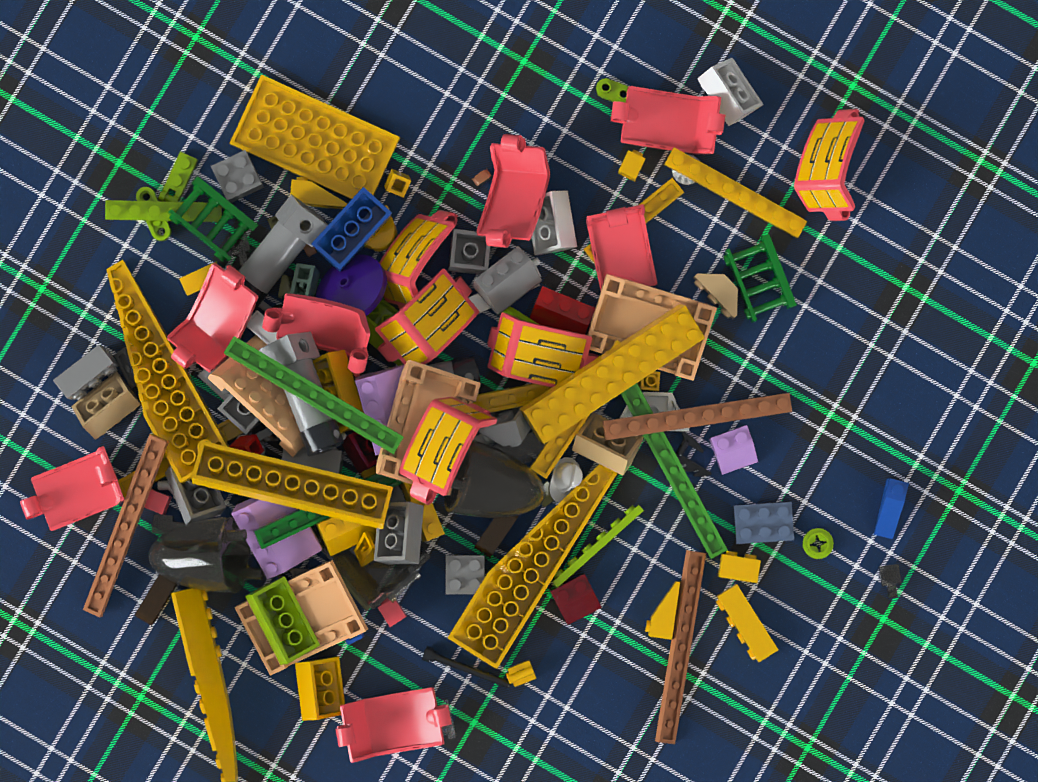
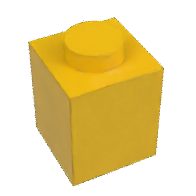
M628 150L618 174L635 182L646 158L636 150L632 152Z
M391 169L384 185L386 191L404 198L411 182L410 176Z

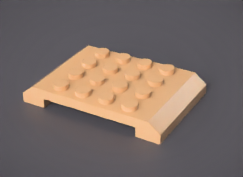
M606 274L587 334L592 337L590 350L605 353L611 349L616 340L622 342L677 305H686L705 339L658 370L694 381L717 307L618 276Z
M257 335L247 342L248 345L258 351L267 345ZM230 357L209 375L208 379L221 391L226 388L281 440L279 445L292 457L304 448L298 425L284 389Z
M407 360L401 373L387 424L388 428L404 438L394 455L383 448L380 449L376 463V474L413 484V480L399 474V469L409 443L431 401L438 398L453 397L466 404L476 402L481 383ZM452 484V486H451V488H450V490H449V492H448L447 495H450V494H451L453 484Z
M333 560L288 580L320 644L317 648L288 664L280 665L248 601L246 600L234 607L270 676L296 662L368 630Z

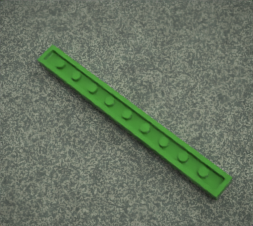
M235 336L224 351V354L393 455L404 438L402 435Z
M637 383L621 393L633 417L653 414ZM664 432L644 434L643 436L710 559L727 551V547Z

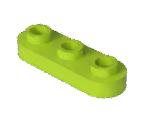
M607 78L601 79L597 83L596 92L599 97L611 102L626 103V97H621L620 93L623 91L627 93L628 86ZM608 85L609 90L604 91L602 86Z
M142 187L136 193L137 201H145L144 195L146 194L150 195L147 201H159L155 192L149 187ZM146 220L149 230L156 240L166 241L169 239L171 228L168 221ZM160 229L165 230L163 235H159Z

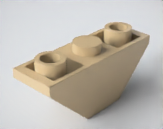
M696 274L694 276L696 280L694 284L701 291L704 289L709 294L707 296L714 305L717 303L722 308L720 311L726 318L731 317L734 319L737 316L738 288L725 274Z

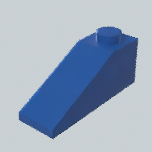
M891 478L886 480L873 535L893 539L909 483Z

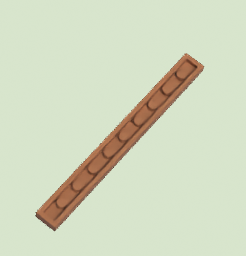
M790 393L607 420L602 421L605 440L788 413L792 412Z
M149 434L83 610L99 618L104 614L169 444L168 440L155 434Z
M686 550L655 741L659 743L675 744L706 558V553Z

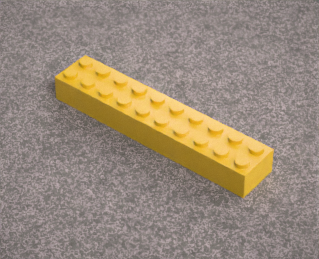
M679 304L521 407L520 411L538 440L545 444L705 339L686 305Z
M201 441L191 476L192 484L382 530L393 491L391 486L206 441Z

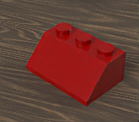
M542 286L530 319L539 325L585 334L595 308Z

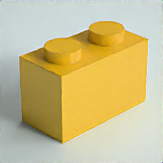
M726 551V554H721L718 577L752 583L758 582L761 560H757L756 555L745 554L744 558L738 557L737 552Z

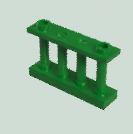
M197 176L191 183L194 185V190L176 212L172 209L167 212L170 215L169 219L176 225L182 224L215 251L214 255L218 259L230 261L231 257L227 254L245 231H254L258 224ZM204 193L209 197V202L190 225L182 216L198 196ZM220 206L224 209V215L205 237L197 229L214 207ZM235 218L240 222L238 224L239 227L220 249L212 241L230 219Z
M769 234L760 238L761 242L756 246L734 254L731 253L729 248L723 256L726 266H730L746 306V309H744L747 320L751 319L752 323L757 321L756 315L781 305L786 306L787 309L797 305ZM761 251L766 253L768 259L765 263L741 272L738 271L735 261ZM768 269L773 271L775 276L772 278L773 280L747 290L745 289L742 279ZM774 287L780 289L782 294L779 296L780 298L752 308L749 300L750 296Z

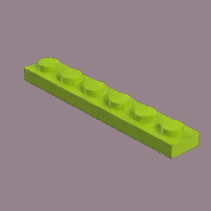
M105 200V220L171 221L169 219L170 215L167 212L170 209L176 212L184 202ZM194 202L182 218L185 221H194L208 203ZM220 206L214 207L203 222H218L222 217V208Z
M639 505L629 507L624 512L626 516L622 520L618 517L610 524L612 528L607 533L603 531L596 537L598 541L594 545L589 543L581 550L583 554L579 558L575 556L567 563L569 565L564 571L560 569L555 574L552 581L553 584L558 588L644 510Z

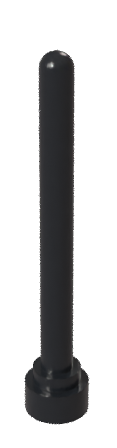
M426 646L422 657L423 661L428 663L429 661H437L502 687L509 688L511 686L506 679L437 654L434 648Z

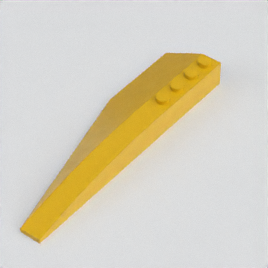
M121 260L106 270L111 290L114 294L115 305L118 310L119 321L123 330L135 383L137 384L143 415L153 434L169 441L165 456L182 484L191 480L201 441L229 447V444L187 369L171 358L175 350L173 344L167 340V334L126 263L124 260Z
M599 464L581 481L579 486H576L487 573L449 634L448 639L497 669L617 473Z
M202 586L171 593L191 676L196 677L195 691L198 695H201V699H199L200 709L203 714L207 715L204 718V723L212 751L217 750L216 765L223 772L221 773V782H238L233 720L219 658L222 656L220 645H216L217 631L215 626L212 627L210 619H213L211 608H207V591Z

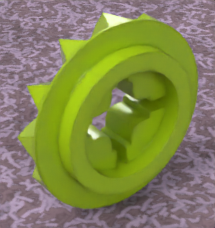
M812 529L803 538L804 551L811 558H825L833 549V538L824 529ZM816 535L819 541H826V543L820 545L819 550L816 546H810V544L816 541Z

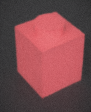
M151 489L144 508L165 515L172 497Z
M388 596L380 601L381 606L378 609L389 627L407 617L395 597L391 599Z

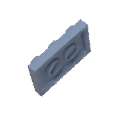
M792 502L733 506L736 544L794 540Z

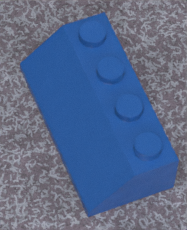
M363 187L311 245L341 272L389 220L392 212Z

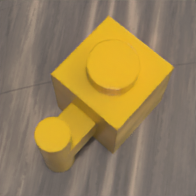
M529 659L509 667V672L506 673L509 684L513 683L515 687L536 679Z

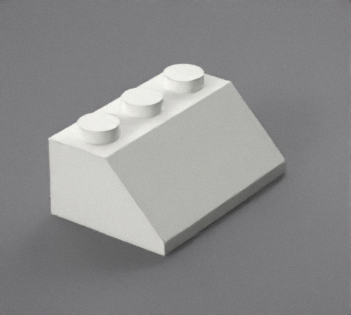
M733 58L711 67L697 78L708 96L721 97L720 114L725 115V122L728 126L740 121L764 105Z
M550 191L546 193L538 222L531 237L534 255L565 251L577 247L568 191Z

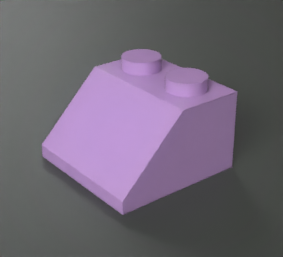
M747 425L709 439L722 475L758 462L754 443Z

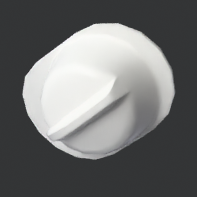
M564 457L557 462L553 469L549 491L551 497L559 503L576 486H579L582 481L583 473L579 464L574 459Z

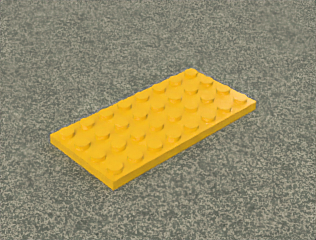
M261 75L229 144L243 151L246 150L248 153L294 174L308 178V180L347 198L353 199L363 187L374 196L400 137Z

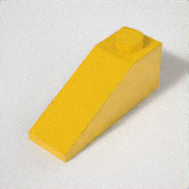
M297 177V180L292 179L290 195L292 194L307 206L343 209L347 205L346 202L315 183L308 181V178Z
M674 582L651 615L650 620L646 621L645 632H648V636L672 640L680 582Z

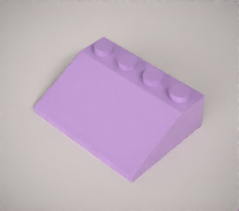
M405 364L355 377L364 413L386 427ZM372 442L375 455H379L381 447Z
M251 498L237 504L231 514L267 579L286 572L322 551V547L311 527L261 549L253 530L298 509Z

